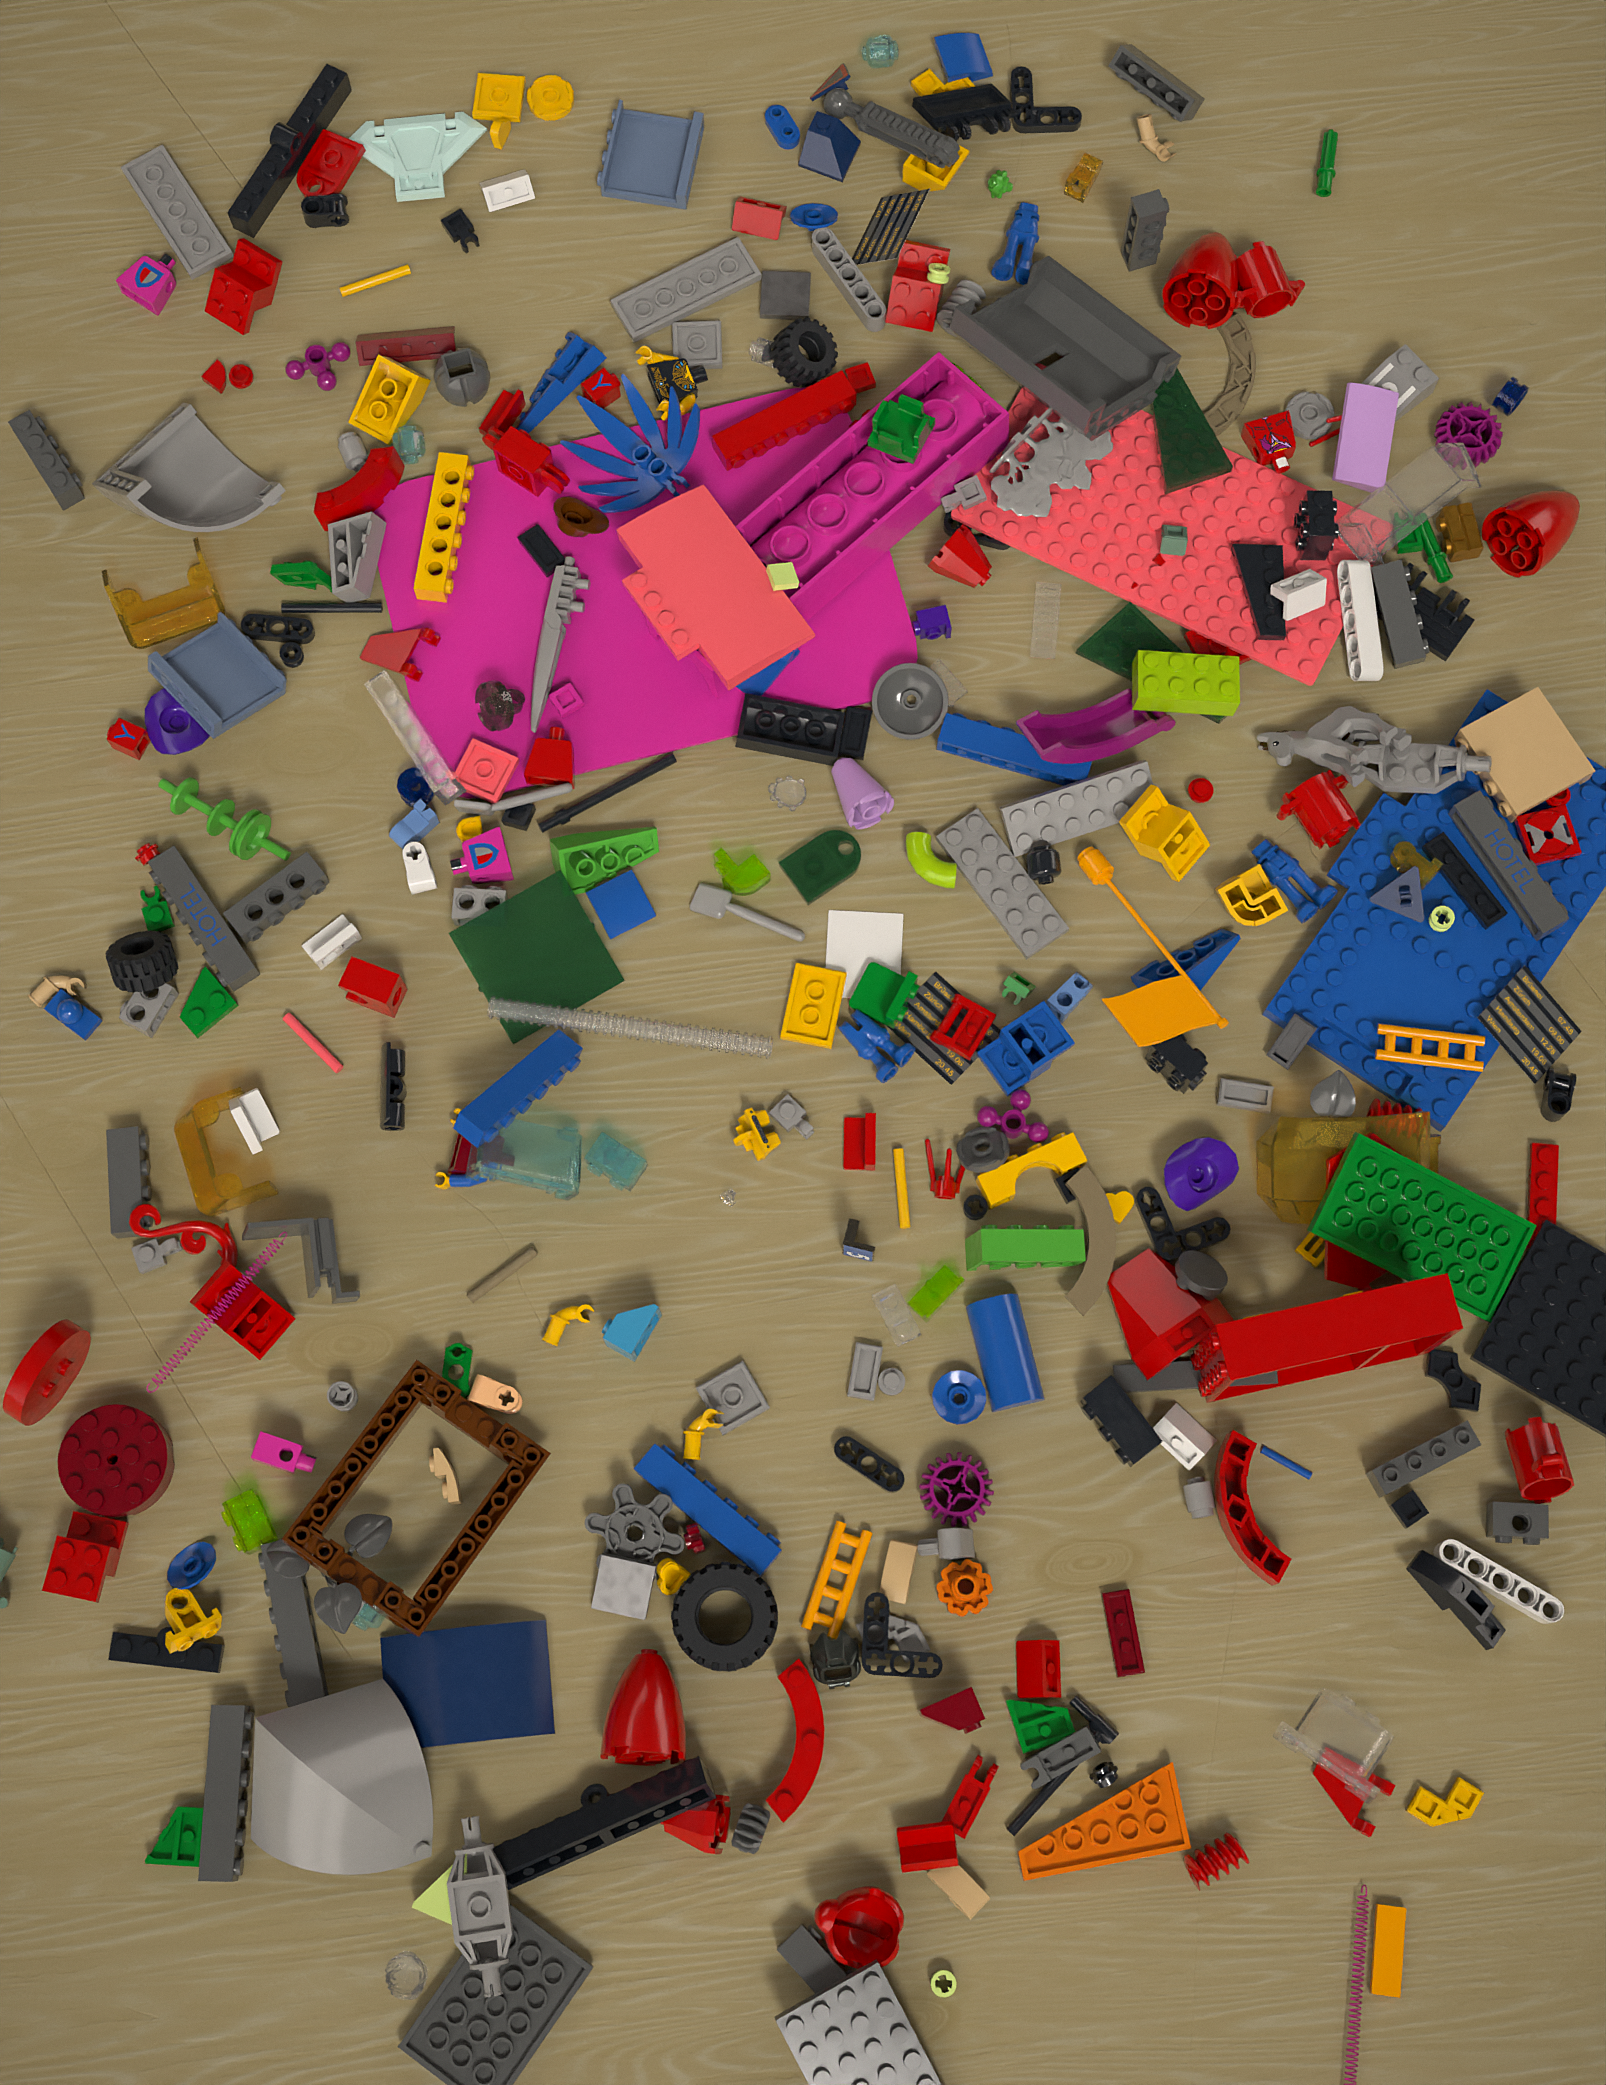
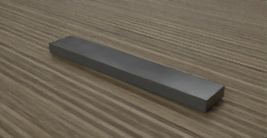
M1192 1361L1172 1362L1166 1369L1148 1381L1135 1364L1113 1365V1377L1125 1393L1198 1389L1197 1382L1201 1381L1200 1370L1194 1371ZM1277 1371L1238 1379L1229 1386L1278 1384Z

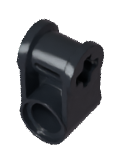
M343 194L308 196L301 202L305 223L311 228L342 227L349 223V216L346 214L348 199Z
M1548 1068L1543 1083L1544 1091L1541 1104V1114L1546 1120L1550 1122L1559 1121L1570 1110L1577 1078L1575 1073L1567 1075L1554 1072V1069ZM1551 1102L1558 1104L1561 1111L1554 1110Z

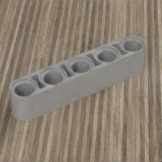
M827 227L815 229L812 233V252L865 328L871 332L881 331L885 326L886 318L884 303L834 233ZM863 296V297H866V298H864V299H859V298H857V297Z

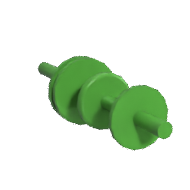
M189 777L179 786L164 778L160 780L158 787L173 795L170 803V810L173 814L181 815L192 806L209 816L206 824V830L209 835L217 836L226 827L233 830L229 842V851L233 855L238 856L242 860H248L257 854L261 848H264L285 861L290 858V851L267 839L271 829V818L269 815L263 814L258 809H253L247 812L238 822L232 818L235 811L233 800L224 799L215 807H212L197 798L199 783L195 778Z

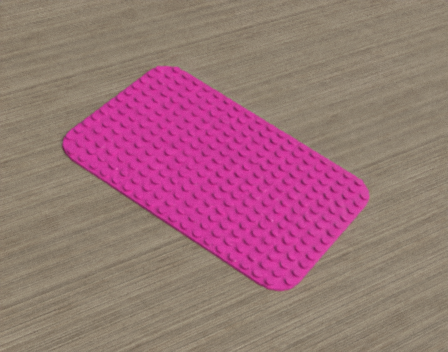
M805 388L786 389L700 410V427L694 452L685 468L678 475L686 479L690 486L686 488L684 485H678L674 481H672V484L680 495L704 484L734 526H737L849 429L852 421L848 413H840L834 416L828 423L819 424L811 428L808 433L789 439L785 445L775 446L769 449L763 456L754 457L746 461L743 466L727 471L713 449L712 435ZM691 413L681 415L682 437ZM668 418L665 421H656L662 434L665 449L668 448ZM640 425L629 427L646 445L652 448ZM603 434L571 441V443L600 451L633 466L636 465L622 455ZM562 444L549 447L554 466L564 472L570 479V483L568 486H564L561 494L546 487L539 497L535 496L500 473L496 460L473 465L474 477L468 483L470 499L469 503L464 505L466 521L465 525L460 527L462 543L461 547L456 549L455 555L458 557L457 570L452 571L451 579L454 581L453 592L448 594L447 603L417 599L413 589L434 475L399 484L395 490H390L383 498L384 503L373 513L387 523L377 565L393 632L429 628L435 631L434 635L441 637L437 647L419 640L408 663L417 666V670L422 671L423 675L419 682L411 680L406 676L404 677L425 763L433 780L448 793L466 799L479 798L450 784L472 738L519 758L520 762L504 791L506 793L535 786L526 784L524 771L535 739L548 738L550 727L563 728L565 730L564 740L572 742L575 775L738 734L745 693L735 686L717 699L711 693L700 671L687 656L677 661L662 638L656 641L650 635L645 615L622 583L624 578L640 568L620 542L616 529L675 498L668 489H665L654 500L639 508L624 512L603 513L599 507L625 496L589 494L582 492L578 486L637 481L638 479L617 476L596 468L571 453ZM452 480L449 484H456L458 480ZM561 497L577 498L604 514L609 520V527L606 531L599 534H588L585 537L568 536L557 526V516L553 510V504ZM447 503L445 507H451L454 503ZM536 524H539L564 558L572 557L575 559L574 567L579 569L581 579H588L591 584L589 590L578 589L575 593L577 596L576 601L585 603L584 613L573 611L570 614L571 624L562 623L566 628L565 639H563L556 672L549 693L550 695L566 684L571 683L584 702V706L562 719L548 696L539 726L534 733L531 731L533 679L538 644L554 573L546 577L519 543L517 537ZM444 525L440 529L446 530L450 525ZM439 548L436 552H444L446 548ZM890 550L807 621V624L815 633V637L798 647L799 655L785 667L762 696L835 711L847 708V706L853 707L872 702V695L877 681L890 668L903 663H917L916 637ZM434 571L431 575H439L442 571Z

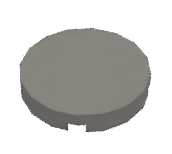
M1299 393L1288 402L1285 410L1290 412L1294 435L1306 440L1317 439L1325 435L1333 423H1327L1326 419L1334 417V408L1330 400L1319 393Z

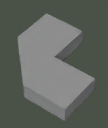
M878 1613L874 1617L868 1618L867 1622L880 1621L885 1623V1617L879 1618ZM889 1615L888 1640L893 1638L899 1651H930L918 1624ZM864 1621L856 1624L862 1639ZM873 1625L868 1629L867 1635L871 1641L879 1642L883 1638L884 1632L880 1626ZM902 1655L905 1663L910 1661L906 1656Z

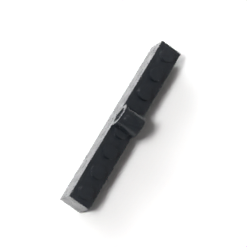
M326 64L287 124L278 122L273 127L270 134L271 148L227 212L234 229L252 238L256 236L298 173L322 130L327 129L351 93L352 89L346 72Z
M697 1756L668 1770L661 1771L657 1775L641 1782H636L616 1793L610 1794L602 1784L589 1785L581 1794L582 1807L578 1810L557 1817L540 1827L530 1829L528 1832L506 1840L493 1848L505 1871L508 1890L715 1799L716 1794L709 1770L701 1758Z

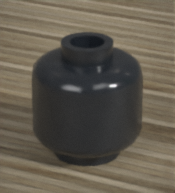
M1051 845L1034 847L1026 856L1028 876L1032 880H1038L1039 885L1053 883L1054 878L1058 877L1062 872L1059 852L1052 849Z

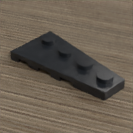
M1232 544L1231 551L1237 562L1239 577L1241 576L1245 597L1246 599L1248 598L1250 604V613L1258 639L1284 641L1286 637L1285 619H1283L1284 602L1270 594L1271 585L1284 580L1283 545Z

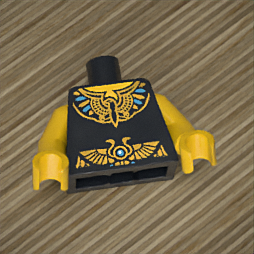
M647 346L640 347L636 354H641L642 357L637 360V363L639 365L648 363L647 376L658 402L656 411L661 410L662 412L661 419L665 421L668 418L671 386L677 393L681 415H685L698 397L696 384L708 381L704 366L690 370L687 360L684 358L679 359L675 356L652 352Z

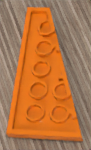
M1173 1762L1168 1763L1017 1851L1023 1881L1191 1849Z

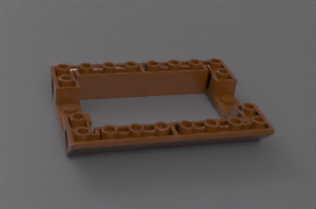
M416 1360L283 1536L282 1541L307 1563L338 1585L342 1583L354 1585L361 1593L362 1602L396 1626L420 1637L551 1453L507 1422L502 1425L463 1398L460 1389ZM424 1405L507 1463L508 1466L418 1589L412 1600L404 1594L403 1589L391 1581L389 1583L345 1553V1549L332 1539L328 1541L323 1536L420 1406Z

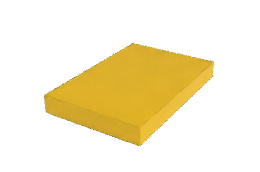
M796 963L780 1039L832 1049L847 972Z

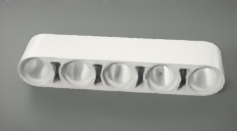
M1341 560L1337 568V578L1349 674L1353 681H1379L1383 676V660L1371 566L1367 560Z
M1448 1539L1435 1546L1433 1551L1435 1557L1458 1571L1472 1584L1543 1624L1557 1622L1563 1617L1564 1606L1560 1600L1459 1541ZM1446 1545L1454 1550V1558L1452 1560L1446 1559L1443 1555V1549ZM1470 1560L1476 1561L1479 1565L1477 1575L1472 1574L1468 1569V1562ZM1495 1574L1500 1575L1504 1580L1502 1589L1496 1588L1493 1584V1576ZM1520 1588L1528 1593L1529 1599L1526 1604L1522 1603L1518 1598ZM1545 1603L1550 1604L1553 1608L1554 1613L1551 1618L1546 1617L1543 1613V1605Z

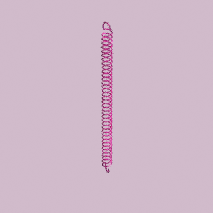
M273 1239V1242H274L277 1246H275V1245L272 1244V1243H269V1245H270L271 1247H272V1245H273L274 1247L280 1249V1247L278 1246V1244H277L276 1242H278V1243L281 1244V1245H284V1244H283L284 1239L282 1240L281 1243H280L279 1241ZM266 1247L269 1253L265 1251L262 1252L267 1258H265L262 1255H259V1257L261 1259L263 1257L264 1259L270 1261L266 1254L273 1257V1254L269 1250L273 1251L274 1253H277V1251L273 1247L272 1249ZM256 1259V1261L258 1260L259 1262H261V1263L267 1265L266 1262H265L263 1259H262V1261H260L259 1259ZM252 1263V1265L257 1269L255 1271L259 1273L260 1271L256 1266H260L255 1263ZM245 1270L246 1274H247L249 1277H247V1276H245L244 1274H242V1277H243L246 1281H244V1280L238 1278V1280L241 1282L242 1285H240L239 1283L235 1282L236 1286H237L239 1289H237V1288H235L234 1286H232V1289L236 1292V1294H235L234 1292L228 1290V1292L230 1293V1295H231L232 1297H230L229 1295L225 1294V1297H226L229 1301L225 1300L224 1298H221V1300L225 1303V1305L222 1304V1303H220V1302H218L219 1306H220L222 1309H220V1308L217 1307V1306H214V1308H215L219 1313H217V1312L211 1310V1312L213 1313V1315H214L215 1317H213V1316L210 1315V1314H207L208 1317L212 1320V1321H210V1320H208L207 1318H204V1320H205L207 1323H208V1321H209V1322L215 1324V1322H214V1320H213L212 1318H214V1319H216V1320H219L218 1317H217L214 1313L218 1314L219 1316H222V1314L220 1313L219 1310L225 1312V1309H224L221 1305H223V1306L226 1307V1308H229V1306L226 1304V1302H228L229 1304H232V1302H231V1300H230L229 1298H231V1299H233V1300H236V1298H235L231 1293H233V1294L236 1295V1296H239V1294L237 1293L236 1290H238V1291H240V1292H243V1291H242V1289H241L238 1285H240V1286L243 1287V1288H246V1286L242 1283V1281L245 1282L246 1284H249V1282L247 1281L246 1278H248V1279H250V1280H253L252 1277L248 1274V1273H250L251 1275L256 1276V1274H255L253 1271H252V1273H251V1272ZM201 1322L202 1326L205 1329H203L200 1326H197V1328L202 1332V1334L194 1330L198 1337H196L193 1334H190V1336L195 1341L187 1338V1340L189 1342L192 1341L195 1344H198L195 1338L201 1340V1337L197 1333H199L202 1336H205L202 1330L208 1332V1329L204 1325H206L209 1328H212V1326L209 1323L207 1325ZM183 1342L188 1349L184 1348L183 1346H180L184 1353H182L179 1350H176L181 1357L177 1356L176 1354H173L177 1361H175L172 1358H169L170 1361L174 1364L172 1365L169 1362H166V1364L170 1368L171 1366L177 1368L174 1362L180 1364L178 1358L184 1360L181 1354L187 1356V1353L184 1351V1349L191 1352L190 1348L188 1347L190 1346L194 1348V1345L191 1342V1345H189L186 1342ZM162 1366L164 1370L167 1372L165 1373L162 1370H159V1372L164 1376V1378L158 1374L155 1375L160 1381L156 1380L155 1378H152V1380L157 1384L158 1387L159 1385L157 1382L163 1384V1381L160 1378L167 1380L164 1374L170 1376V1373L167 1370L174 1372L172 1368L170 1370L167 1367Z
M1365 1884L1362 1886L1361 1893L1363 1892V1887L1365 1886V1888H1366V1894H1365L1364 1896H1357V1898H1360V1899H1363V1900H1366V1901H1357V1903H1358V1904H1361V1905H1364V1906H1367V1907H1356V1909H1358V1910L1365 1911V1912H1357V1913H1356V1915H1359V1916H1362V1917H1366V1918H1356L1357 1921L1363 1922V1923H1365V1924H1355V1926L1364 1928V1929H1355V1931L1358 1932V1933L1365 1934V1935H1354V1937H1356V1938L1363 1939V1940H1361V1941H1354V1943H1357V1944H1360V1945H1363V1946H1354V1947H1353V1948H1355V1949H1358V1950H1361V1951H1364V1952H1353V1954H1355V1955L1362 1956V1957H1358V1958H1353V1960H1356V1961H1359V1962H1362V1963H1353V1964H1352L1353 1966H1357V1967H1360V1968H1363V1969H1352V1971L1357 1972V1973H1361V1974H1359V1975H1351L1352 1977L1361 1979V1980H1352V1981H1351L1352 1983L1359 1984V1985H1361V1986H1351V1988L1356 1989V1990H1359L1360 1992H1350V1993L1353 1994V1995L1360 1996V1997H1350L1351 2000L1360 2002V2003H1350V2005H1351V2006L1358 2007V2008H1360V2009H1349V2011H1352V2012H1355V2013H1358V2014H1350V2015H1348V2016H1350V2017L1359 2019V2020H1349V2021H1348V2022H1350V2023H1353V2024H1356V2025H1359V2026H1348V2028L1357 2030V2032H1347L1348 2034L1357 2036V2037H1348V2038H1347L1348 2040L1357 2042V2043H1347V2045L1352 2046V2047H1355V2048H1357V2049H1346V2051L1355 2053L1356 2055H1346V2057L1353 2058V2059H1355V2060H1346V2061H1345V2062H1347V2063L1356 2065V2066H1345V2068L1350 2069V2070H1353V2071H1356V2072H1345V2074L1354 2076L1355 2078H1344L1345 2080L1354 2082L1353 2084H1344V2085H1356V2084H1357L1355 2081L1350 2080V2079H1356V2078H1357L1355 2075H1352L1353 2073H1357V2070L1352 2069V2068H1356V2067H1358V2065L1355 2064V2063H1352V2062H1357L1358 2059H1357V2058H1354V2057H1351V2056H1358L1359 2054H1358L1357 2052H1354V2051H1351V2050H1359L1358 2047L1354 2046V2045L1359 2044V2042L1356 2041V2040H1353V2039H1359L1360 2036H1358V2035H1356V2034H1353V2033H1360V2030L1355 2029V2028H1352V2027H1360V2026H1361L1360 2024L1355 2023V2022L1361 2021V2019H1360V2018H1357V2017H1354V2016H1360V2015H1362L1360 2012H1357V2011H1354V2010H1361V2009H1362L1361 2007L1357 2006V2004H1362V2002L1359 2001V2000H1356V1999H1361V1998H1363L1361 1995L1355 1994V1993H1362L1363 1990L1358 1989V1988H1355V1987H1363L1362 1984L1357 1983V1982H1362V1981H1364V1979H1362V1978H1360V1977H1357V1976H1363L1364 1973L1359 1972V1971H1356V1970H1364V1969H1365V1968L1362 1967V1966H1358V1965L1365 1964L1364 1961H1361V1960H1358V1959H1364V1958H1366V1957L1363 1956V1955L1357 1954V1953H1365V1952H1366V1951L1363 1950V1949H1359V1948H1364V1947H1366L1365 1944H1362V1943H1359V1942H1366L1367 1940L1364 1939V1938L1358 1937V1936H1367L1366 1933H1363V1932H1360V1931L1368 1930L1366 1927L1359 1926V1925H1367V1924H1368V1923L1365 1922V1921L1359 1920V1919H1368L1367 1916H1364V1915H1361V1914H1367V1913H1369V1912L1366 1911V1910L1360 1909V1908H1369L1368 1905L1362 1904V1903L1369 1902L1368 1899L1361 1898V1897H1366V1896H1367V1887H1366Z

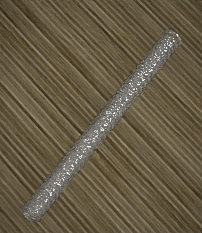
M496 996L490 998L487 1016H489V1019L497 1017L499 1021L504 1018L506 1022H509L511 1019L514 1023L521 1021L522 1024L529 1022L530 1025L537 1023L538 1026L546 1024L548 1028L550 1025H553L555 1029H558L559 1026L562 1027V1030L570 1028V1031L578 1029L579 1032L586 1030L587 1033L594 1031L597 1035L601 1032L604 1036L608 1033L611 1034V1037L619 1035V1038H623V1036H627V1039L635 1037V1040L643 1038L646 1042L650 1039L653 1043L657 1040L660 1041V1044L668 1042V1045H672V1043H676V1046L684 1044V1047L692 1045V1048L695 1049L696 1046H699L702 1050L706 1047L709 1048V1051L717 1049V1052L725 1050V1053L733 1051V1054L741 1052L743 1056L745 1053H748L750 1057H753V1054H755L758 1058H761V1055L766 1056V1059H769L772 1053L773 1038L770 1035L766 1038L763 1034L759 1037L756 1036V1033L748 1035V1032H744V1034H740V1031L732 1033V1030L724 1032L722 1028L717 1031L715 1027H712L710 1030L707 1029V1026L699 1028V1025H695V1027H691V1024L683 1026V1023L675 1025L673 1021H671V1024H668L666 1020H663L661 1023L658 1019L650 1021V1018L642 1020V1017L634 1019V1016L626 1018L624 1014L622 1017H619L617 1013H614V1016H612L609 1012H606V1014H602L601 1011L594 1013L593 1010L585 1012V1009L577 1011L575 1007L573 1010H570L568 1006H565V1009H563L561 1005L553 1007V1004L545 1006V1003L537 1005L536 1002L529 1004L526 1000L522 1003L519 999L515 1002L512 1001V998L504 1000V997L496 999Z

